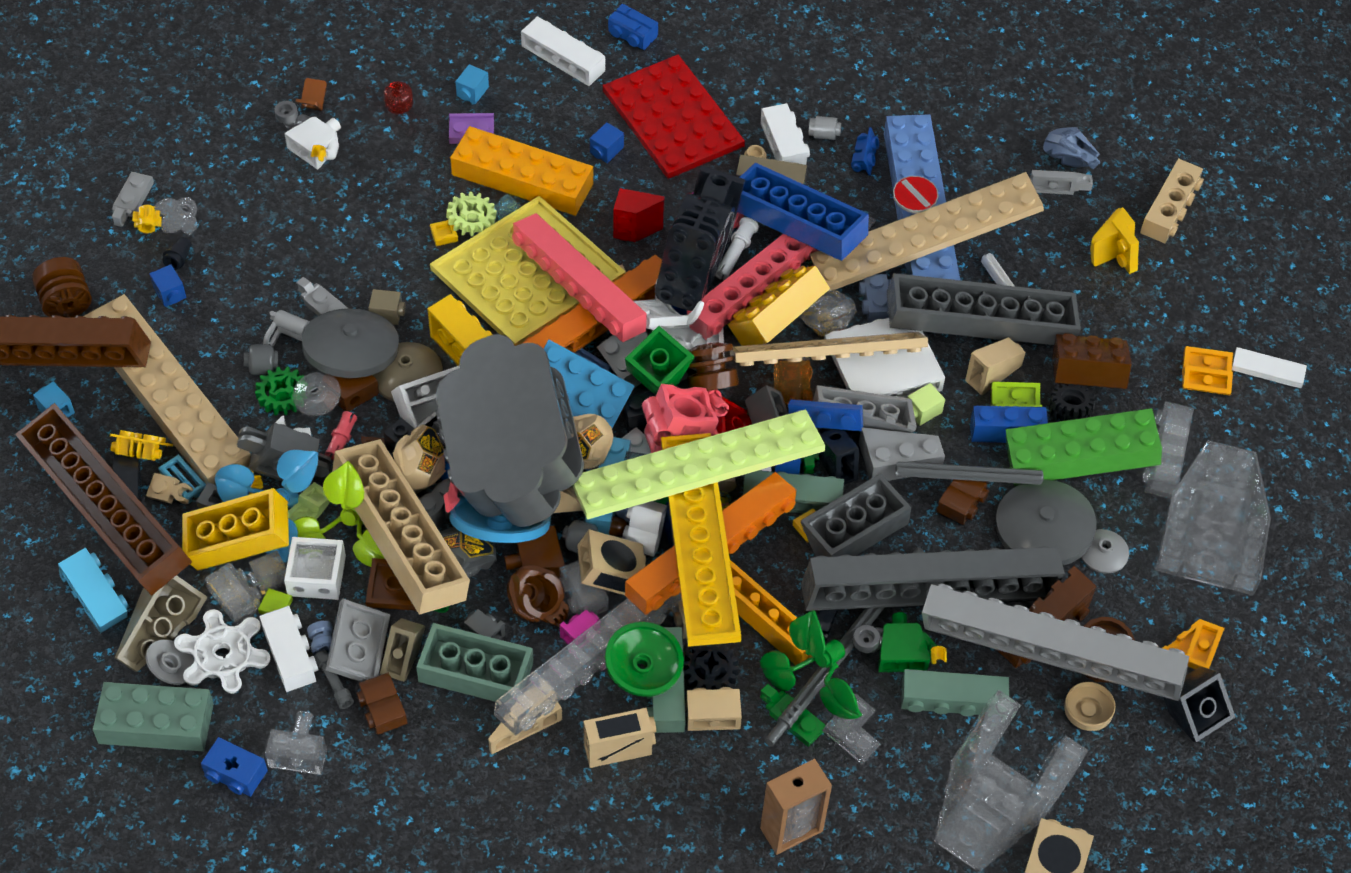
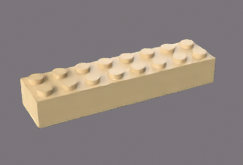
M379 439L335 451L332 472L347 461L358 472L364 487V499L354 509L418 614L466 601L470 579L382 440Z

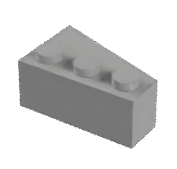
M862 428L860 432L859 447L869 480L880 473L887 481L908 478L896 475L897 462L944 463L945 454L939 436Z

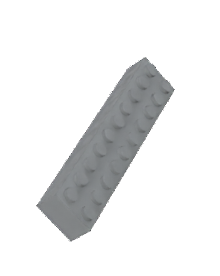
M931 584L922 610L923 623L926 630L1179 701L1189 662V656L1179 649L1170 648L1166 650L1159 648L1156 643L1150 641H1143L1141 643L1132 640L1130 636L1125 634L1112 635L1106 633V630L1100 627L1092 626L1087 628L1080 626L1079 622L1071 619H1065V621L1055 619L1053 615L1046 612L1033 613L1021 605H1014L1012 607L1005 605L999 599L989 598L987 600L979 598L977 594L970 591H963V593L954 591L952 587L945 584H938V586Z

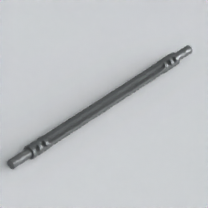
M917 547L913 553L923 551V549ZM885 607L866 608L839 641L845 648V656L836 662L838 666L854 647L853 637L855 630L862 625L871 626ZM819 667L793 701L790 702L782 715L777 719L776 726L765 738L767 745L774 746L785 730H789L825 684L824 679L830 667Z

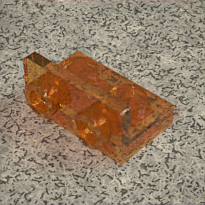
M778 360V363L774 364V389L782 393L787 409L790 399L812 401L813 394L810 390V380L813 375L810 360H802L800 362Z

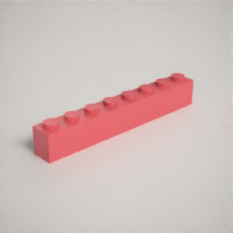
M537 213L513 223L512 239L515 245L523 249L529 258L537 262L543 271L552 276L556 283L566 289L568 294L580 302L584 309H587L594 315L598 322H601L608 328L612 335L625 342L646 332L647 313Z

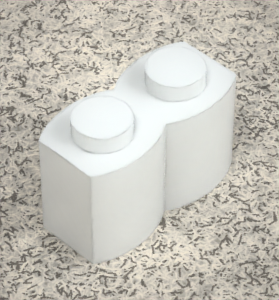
M650 501L629 507L627 518L630 519L629 526L626 525L622 539L643 544L644 554L654 557L659 548L667 505Z

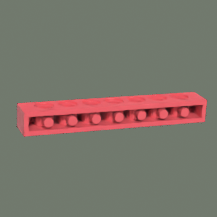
M782 234L704 296L702 299L704 306L701 314L693 324L689 325V328L696 333H700L705 340L713 335H717L726 324L734 319L733 315L736 312L750 306L749 302L754 297L763 295L766 292L765 288L769 284L778 282L783 272L790 268L793 270L798 269L807 259H811V253L819 250Z

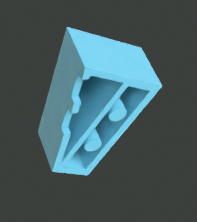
M85 547L58 563L60 578L63 582L67 581L72 589V595L75 599L78 598L84 607L85 613L100 633L127 618V608H129V605L122 594L117 596L113 590L115 584L108 573L104 575L100 570L101 562L94 552L90 554Z

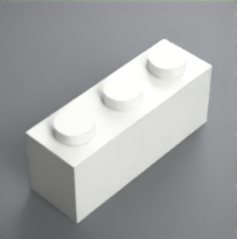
M788 104L762 108L761 126L775 160L806 165L807 157L810 156L809 147L803 142L802 130L800 127L797 128L795 114L793 111H790Z
M287 606L259 616L262 629L286 692L316 682L314 672L318 671L314 656L309 657L306 650H309L310 646L306 635L301 636L298 629H301L302 625L298 614L293 615L290 607Z

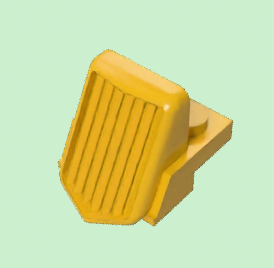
M1123 207L1116 209L1092 237L1090 247L1091 262L1094 266H1098L1117 258L1118 264L1131 274L1138 271L1139 241L1135 237V222Z

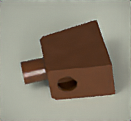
M326 374L322 379L325 395L318 399V401L326 411L337 404L344 411L349 412L379 394L378 380L372 375L361 378H342Z
M550 526L549 530L539 538L516 543L517 553L504 555L506 570L517 569L526 565H535L555 572L554 574L559 579H565V565L555 526Z

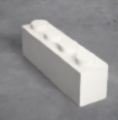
M538 16L521 31L522 47L588 86L605 72V56L601 52L592 49L584 42L575 39L567 32L556 28L550 22Z

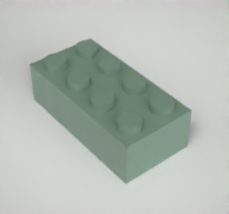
M433 623L416 667L418 682L515 706L523 695L534 663L533 648Z
M103 682L93 732L98 744L204 751L214 703L209 689Z

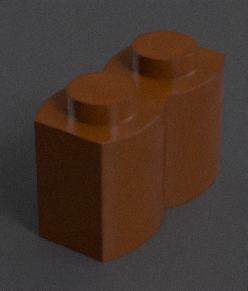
M953 479L938 503L937 512L964 525L968 519L972 520L978 509L976 507L979 502L983 503L989 493V490L986 489L988 482Z
M389 672L359 683L360 691L356 692L360 706H366L368 710L365 718L369 729L375 728L377 735L407 724L403 705Z

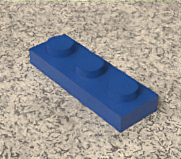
M791 399L788 404L789 414L806 409L816 428L861 431L863 428L862 405Z

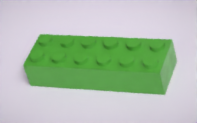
M1152 408L1005 429L1010 468L1042 470L1043 480H1057L1161 465L1162 446Z

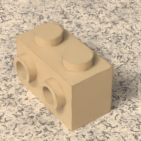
M722 687L718 690H706L705 688L687 690L688 731L740 729L742 718L740 689Z

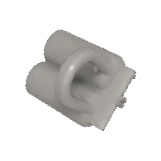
M283 310L277 312L270 311V319L273 322L264 336L263 344L274 346L281 333L302 341L303 331L310 321ZM277 326V330L274 333L271 341L269 342V339Z

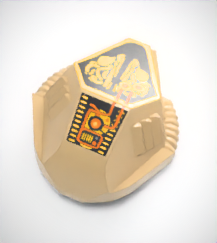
M596 414L574 416L584 469L598 467V465L604 463L612 446V427L603 417Z
M422 424L412 430L410 436L405 435L397 442L393 452L394 461L413 490L425 489L433 485L446 472L444 448L435 429Z

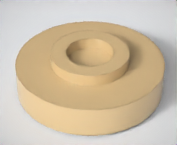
M1082 682L1069 690L1064 702V710L1069 721L1076 727L1087 731H1097L1103 729L1111 722L1115 713V700L1104 686L1094 682Z

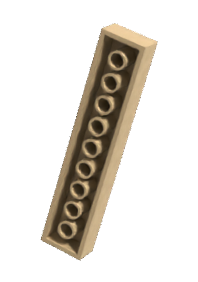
M125 294L84 315L86 318H98L99 316L109 318L128 316L135 318L148 336L151 346L146 368H114L205 484L209 482L216 485L215 475L224 466L240 464L249 468L251 453L237 447L238 437Z

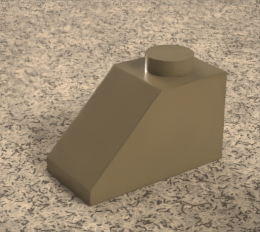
M401 618L391 626L380 671L381 675L389 672L391 678L403 682L406 681L420 650L425 630L424 625Z

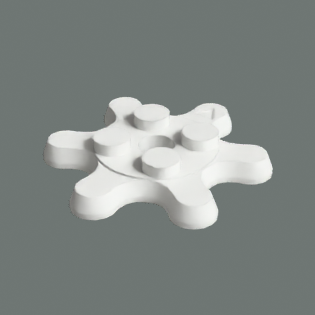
M212 609L203 616L206 628L202 634L197 636L180 634L175 638L174 645L178 651L191 654L194 657V663L183 674L187 684L195 686L207 677L220 678L223 689L230 694H234L242 686L239 673L245 670L246 667L265 668L270 662V654L266 650L256 649L250 644V639L261 628L258 619L248 617L237 626H228L223 621L222 613ZM220 648H226L230 652L225 656L226 658L216 655V651Z

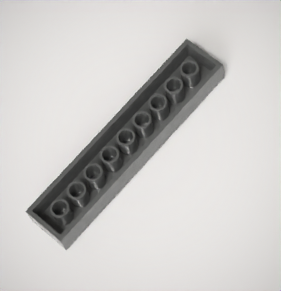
M1047 546L1026 549L1016 547L1002 550L992 548L979 551L967 549L956 552L943 550L933 553L918 551L909 554L894 552L886 555L869 553L863 556L845 554L839 557L820 555L810 558L801 587L806 611L924 605L931 584L936 586L938 584H945L952 587L954 591L961 593L963 591H970L977 594L979 598L987 600L995 598L1002 602L1037 600L1039 597L1045 600L1046 595L1051 590V586L1058 580L1061 581L1065 572L1058 547L1048 548Z

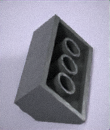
M880 473L802 519L801 525L816 556L839 557L845 554L856 556L908 525L911 506Z

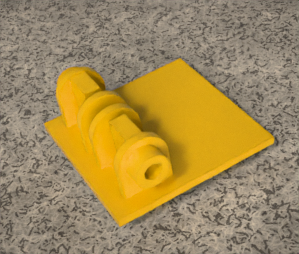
M120 430L119 435H110L117 437L116 442L111 444V451L115 452L116 455L134 457L136 453V457L139 459L142 457V459L155 461L156 459H161L162 456L159 444L173 447V444L165 443L166 438L144 434L142 439V434Z

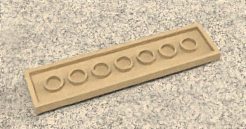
M919 332L734 346L733 350L730 351V356L734 355V361L740 363V366L754 365V361H764V364H776L778 359H788V362H800L802 357H811L812 360H824L826 355H835V358H848L850 353H859V356H872L874 351H883V354H896L899 349H907V352H920L921 348L928 347V337Z

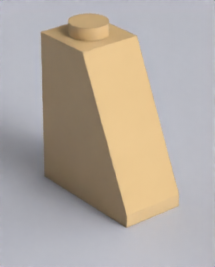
M1009 337L977 349L971 353L965 381L983 395L991 389L992 382H1001L1019 369L1023 364L1026 352Z

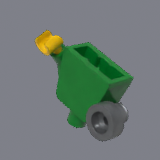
M903 612L894 613L892 615V623L884 624L883 628L862 625L854 633L853 644L859 651L874 653L880 649L878 672H904L905 669L927 671L930 657L932 664H936L938 659L947 662L946 648L937 646L930 636L922 631L920 624L908 623L907 614Z

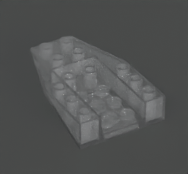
M1209 440L1206 442L1172 493L1155 571L1250 595L1255 594L1262 577L1271 521L1256 452Z

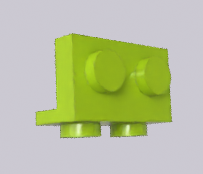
M992 382L991 406L1042 407L1040 405V383Z

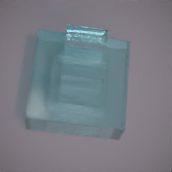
M506 194L499 199V203L495 205L494 210H497L496 216L501 220L522 206L511 195Z

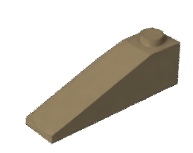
M177 575L152 596L143 588L115 659L134 672H138L146 664V651L149 646L158 640H173L183 627L190 624L197 617L207 596Z

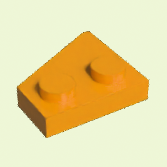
M1199 619L1191 625L1189 630L1183 631L1174 642L1168 646L1165 645L1163 649L1175 648L1183 651L1185 655L1189 656L1188 667L1197 669L1202 666L1209 669L1224 628Z

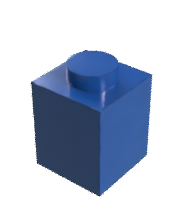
M607 122L590 137V153L595 158L601 159L606 163L624 148V132Z
M171 264L149 273L153 288L164 307L178 303L186 298L183 283Z

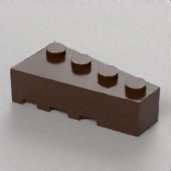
M1073 566L1068 571V578L1063 583L1058 580L1052 585L1045 600L1043 601L1039 597L1029 608V611L1037 614L1046 612L1053 615L1055 619L1065 621V619L1081 621L1090 612L1088 608L1096 585L1078 568ZM997 650L1015 668L1019 667L1022 663L1026 665L1032 661L1028 658Z

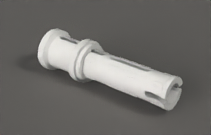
M743 217L739 221L740 226L732 234V243L716 272V277L719 279L722 278L723 274V280L729 277L743 249L750 246L751 237L759 229L758 223L753 219Z

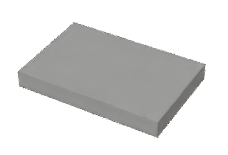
M342 599L339 602L326 671L360 682L379 676L390 614Z

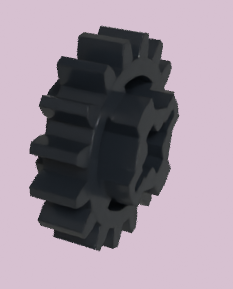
M716 644L710 646L701 645L700 649L692 646V654L686 653L683 664V670H685L684 679H689V688L695 685L697 688H705L706 690L730 687V683H736V678L739 674L738 658L733 657L732 649L725 651V644H721L719 647H716ZM710 663L713 664V665H712V668H713V669H712V673H711V674H709V669H708V668H710Z

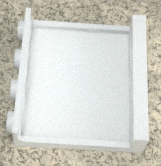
M889 318L877 319L863 325H854L841 331H832L826 334L824 339L908 332L923 334V332L890 328ZM929 344L928 347L921 348L920 352H907V349H899L896 354H883V351H874L872 356H859V353H850L848 358H835V355H831L847 390L907 398L908 395L929 383L938 392L943 390L945 376Z

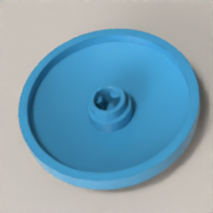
M464 496L458 497L460 501L450 511L449 516L451 524L460 532L476 539L498 543H518L539 538L549 530L551 521L550 516L530 526H515L503 514L494 517L479 514Z

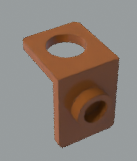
M306 78L302 98L296 99L295 102L302 108L322 111L327 82Z

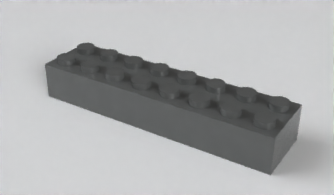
M896 273L893 274L887 289L890 328L1000 340L1009 337L1012 341L1054 345L1056 334L1070 333L1078 336L1081 331L1076 293Z

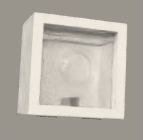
M292 537L284 579L287 594L292 595V597L339 600L346 558L343 540Z

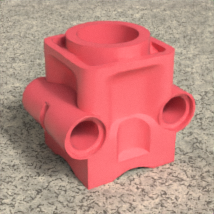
M661 384L656 396L649 397L642 403V410L647 421L644 434L651 453L662 450L661 437L711 433V436L718 434L716 426L719 420L716 412L711 407L706 388L692 387L681 389L674 385Z

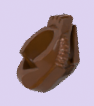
M535 565L520 567L511 576L507 584V595L513 613L518 614L520 618L526 619L529 622L537 623L543 621L559 627L568 618L569 607L563 601L565 590L558 576L554 574L555 572Z

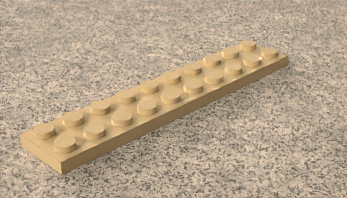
M1027 172L937 205L924 212L916 213L868 232V236L842 261L821 251L811 253L810 257L813 265L817 267L830 289L826 292L828 293L1042 212L1044 207Z

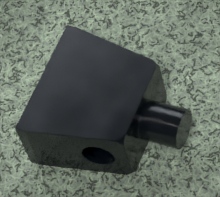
M821 428L818 433L825 444V451L820 452L819 457L829 476L844 479V485L858 480V446L845 430Z

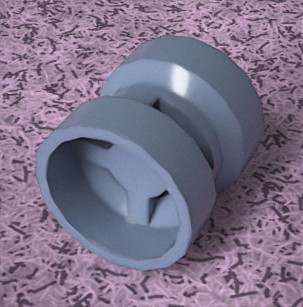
M317 621L308 626L307 634L308 638L312 640L311 650L313 655L322 650H327L329 653L334 631L331 622Z

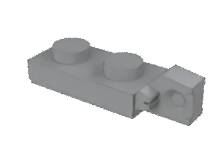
M1032 170L1030 180L1037 193L1073 195L1074 192L1079 190L1091 191L1093 186L1092 175L1078 172Z
M136 172L130 173L113 204L112 218L114 225L123 227L128 216L132 217L133 211H139V207L142 206L154 184L152 176Z
M304 277L296 282L304 305L319 316L329 311L348 308L319 284L312 285Z

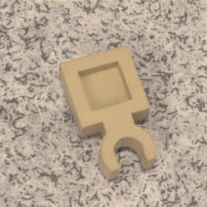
M154 473L146 496L150 499L172 504L174 498L182 504H188L189 500L182 497V493L186 490L193 491V488L186 483L179 484L180 480L177 478Z

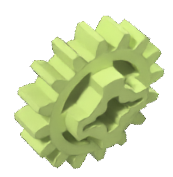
M469 192V196L460 193V198L454 196L453 202L448 203L446 218H448L449 225H454V231L462 230L461 235L470 232V236L473 237L475 232L480 233L495 223L497 210H494V203H489V197L481 198V193L477 194V196H473L472 192Z

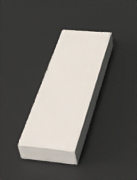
M1238 347L1236 348L1232 363L1233 371L1297 388H1302L1307 365Z

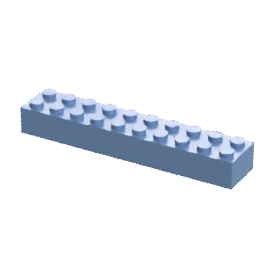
M931 115L886 116L884 139L892 188L894 189L895 184L901 178L921 176L933 182L938 189L939 198L936 206L945 203L946 198ZM895 202L898 220L916 214L904 211ZM954 245L905 263L907 275L960 280Z

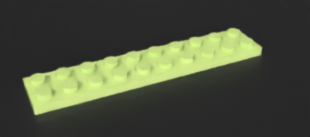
M805 409L583 472L579 480L572 487L588 520L824 452L825 444Z

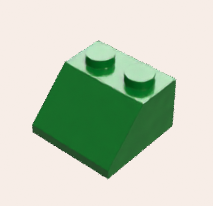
M658 326L625 358L626 369L656 395L661 384L674 386L679 384L693 361L694 355Z

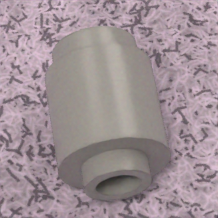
M822 116L810 118L809 136L828 140H835L836 136H840L841 123L838 122L837 118Z

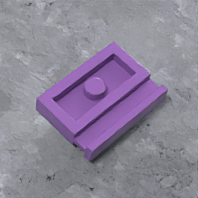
M494 113L449 114V144H459L469 126L494 134Z

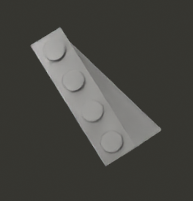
M819 385L816 387L813 401L862 405L863 428L913 433L916 430L917 426L912 399Z

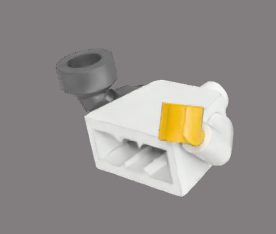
M282 101L275 106L276 119L283 123L286 128L290 129L285 133L287 148L317 170L326 160H334L336 158L339 148L336 131L341 126L335 118H331L324 123L317 117H309L304 114L298 116L297 106L291 101Z

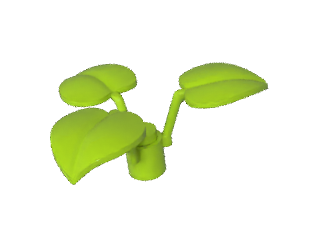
M347 461L331 472L323 483V491L326 498L333 504H341L343 510L340 516L322 529H320L319 522L314 517H301L296 519L294 523L298 530V537L326 539L323 533L339 522H343L348 526L357 525V537L360 540L353 545V552L361 563L371 567L372 558H385L368 530L362 535V525L364 523L354 508L363 502L364 487L358 472ZM299 544L300 551L322 553L326 547Z

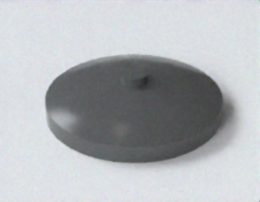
M337 309L323 313L310 321L302 334V351L306 360L319 371L342 378H361L379 373L392 364L399 350V337L395 327L384 317L362 309Z
M1043 480L1040 485L1020 484L1003 497L997 509L996 532L1005 549L1016 547L1026 549L1047 546L1048 548L1058 547L1062 565L1064 566L1078 560L1091 547L1096 532V516L1090 502L1078 490L1062 482Z

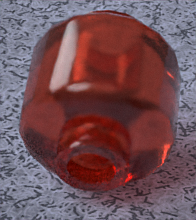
M396 81L385 87L384 101L387 110L394 114H404L412 108L413 94L408 84Z

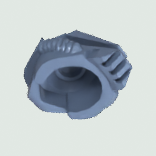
M1077 127L1055 129L1049 132L1045 139L1044 151L1053 158L1061 159L1062 165L1071 167L1089 166L1094 169L1100 164L1097 158L1100 155L1099 152Z

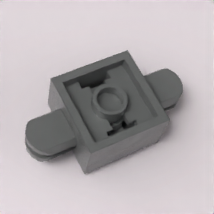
M274 422L266 432L248 426L241 428L237 447L251 452L250 470L283 481L277 474V464L282 454L289 450L318 452L320 439L312 437L308 433L288 428L284 424ZM318 452V465L314 476L321 478L329 474L331 457Z

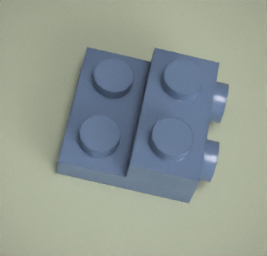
M875 274L863 279V282H859V295L864 297V300H862V313L866 314L868 323L877 319L889 318L887 289L891 279H887V274Z

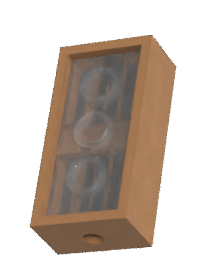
M816 759L766 784L760 829L776 855L823 832L832 785Z

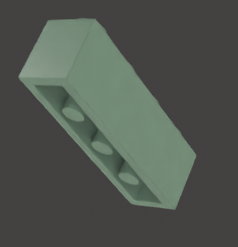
M758 470L745 474L743 495L774 472ZM777 472L796 489V503L790 511L792 513L804 514L813 508L817 511L843 496L844 479L833 476L818 477L809 474L797 475Z
M663 627L674 635L683 652L682 627ZM682 669L678 681L672 688L662 694L647 697V699H652V707H647L649 717H654L656 724L655 733L685 732L684 671Z
M904 670L901 709H908L911 712L934 711L937 714L960 713L963 716L986 715L989 718L1006 717L1009 707V677Z

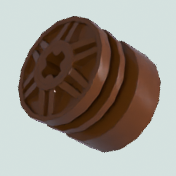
M52 258L44 261L34 270L32 281L38 294L41 308L46 316L52 317L57 315L73 318L82 314L90 306L92 297L79 262L73 258Z
M714 342L697 345L688 350L695 357V361L691 362L688 368L697 369V373L687 376L689 388L700 387L710 391L739 385L737 369L725 368V363L735 360L734 355L723 356V352L733 350L732 343Z

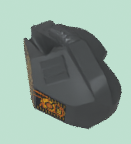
M455 527L440 532L468 578L478 574L480 569H489L497 561L496 548L487 541L470 537Z

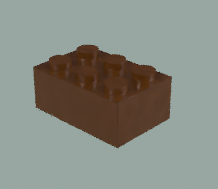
M1070 333L1056 334L1052 354L1055 383L1127 389L1132 366L1127 340L1116 337L1111 339L1099 338L1093 335L1087 337L1075 336Z

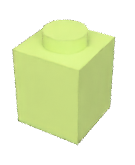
M931 383L907 397L912 399L915 421L919 426L943 412L945 398Z

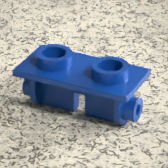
M871 127L868 134L861 133L857 137L856 153L853 154L851 162L853 171L860 172L861 170H866L868 176L871 175L872 167L875 166V153L879 149V139L874 135Z

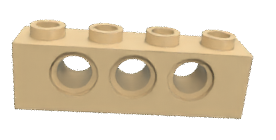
M1178 158L1144 219L1140 231L1141 234L1162 243H1166L1169 236L1174 237L1179 226L1177 221H1183L1187 212L1186 205L1191 206L1196 195L1193 193L1194 190L1199 191L1204 181L1203 178H1200L1203 168Z

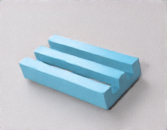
M179 454L158 467L160 474L173 477L167 470L169 468L182 483H186L193 488V491L188 493L184 491L182 493V497L189 500V503L192 502L193 497L198 498L206 486ZM178 463V465L197 484L196 488L193 487V485L174 466V464Z

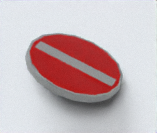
M921 176L901 178L893 189V199L896 204L904 211L911 213H921L936 206L939 198L938 189L934 183Z

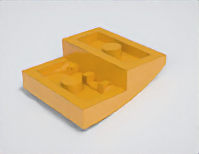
M1186 346L1183 355L1182 389L1231 395L1233 353Z

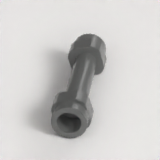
M319 651L314 655L319 671L325 673L335 692L334 699L340 709L350 707L354 700L349 689L343 687L337 674L326 671L328 651Z

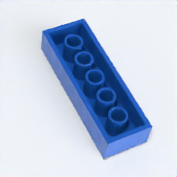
M756 162L739 177L746 179L738 213L840 261L849 255L868 236L869 214Z

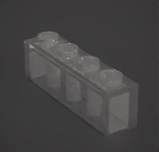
M1165 401L1163 409L1157 410L1155 422L1158 424L1157 430L1162 446L1161 465L1145 468L1142 481L1146 482L1144 492L1174 499L1179 486L1194 408Z

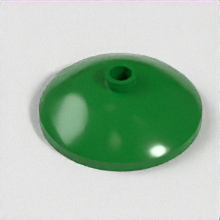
M634 622L621 627L612 635L605 651V665L615 684L630 694L643 697L656 696L672 688L678 681L684 664L682 648L674 635L662 626L650 622ZM637 664H643L646 668L640 669Z

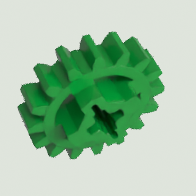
M277 367L274 373L271 370H267V377L260 376L261 382L256 383L257 390L255 394L259 406L265 407V412L268 413L274 410V415L277 416L279 411H283L284 415H287L290 409L293 412H297V405L304 406L303 399H308V383L304 375L299 376L297 369L290 372L289 367H286L284 371Z

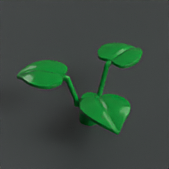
M815 610L793 620L789 626V633L793 643L798 649L805 650L807 655L813 657L790 667L789 659L784 653L770 651L760 660V666L766 678L777 689L788 691L796 683V678L792 671H796L816 661L822 668L830 667L824 679L826 686L820 689L821 700L828 711L844 719L861 717L862 713L858 708L857 700L851 687L842 679L832 678L830 680L834 670L839 667L836 662L845 656L844 646L838 640H831L825 644L821 625Z

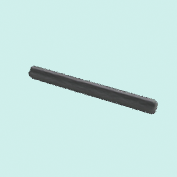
M897 462L896 475L904 477L1036 485L1042 484L1044 478L1042 470L916 462Z

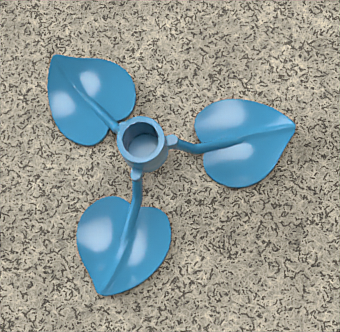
M289 450L279 458L277 474L283 479L281 485L284 488H279L276 491L288 501V508H292L298 503V492L304 491L312 482L318 465V452ZM232 464L224 466L215 475L217 491L223 502L247 496L249 492L257 493L264 491L251 488L254 482V474L244 465ZM289 518V546L266 552L270 557L280 562H288L292 537H298L296 524Z

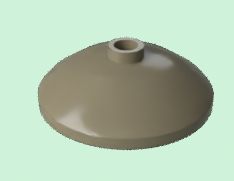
M401 342L399 343L397 357L392 364L372 376L378 380L379 394L388 400L394 401L391 391L396 387L441 372L443 367L439 356L431 348L420 343Z

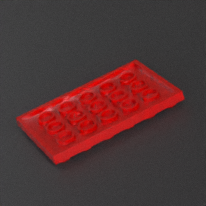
M679 54L603 85L604 94L667 179L745 147L743 137Z

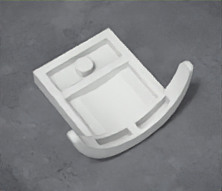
M656 295V300L634 301L647 313L646 328L655 330L658 326L675 328V326L691 325L698 319L704 306V302L699 301L691 313L681 315L671 305L660 301Z

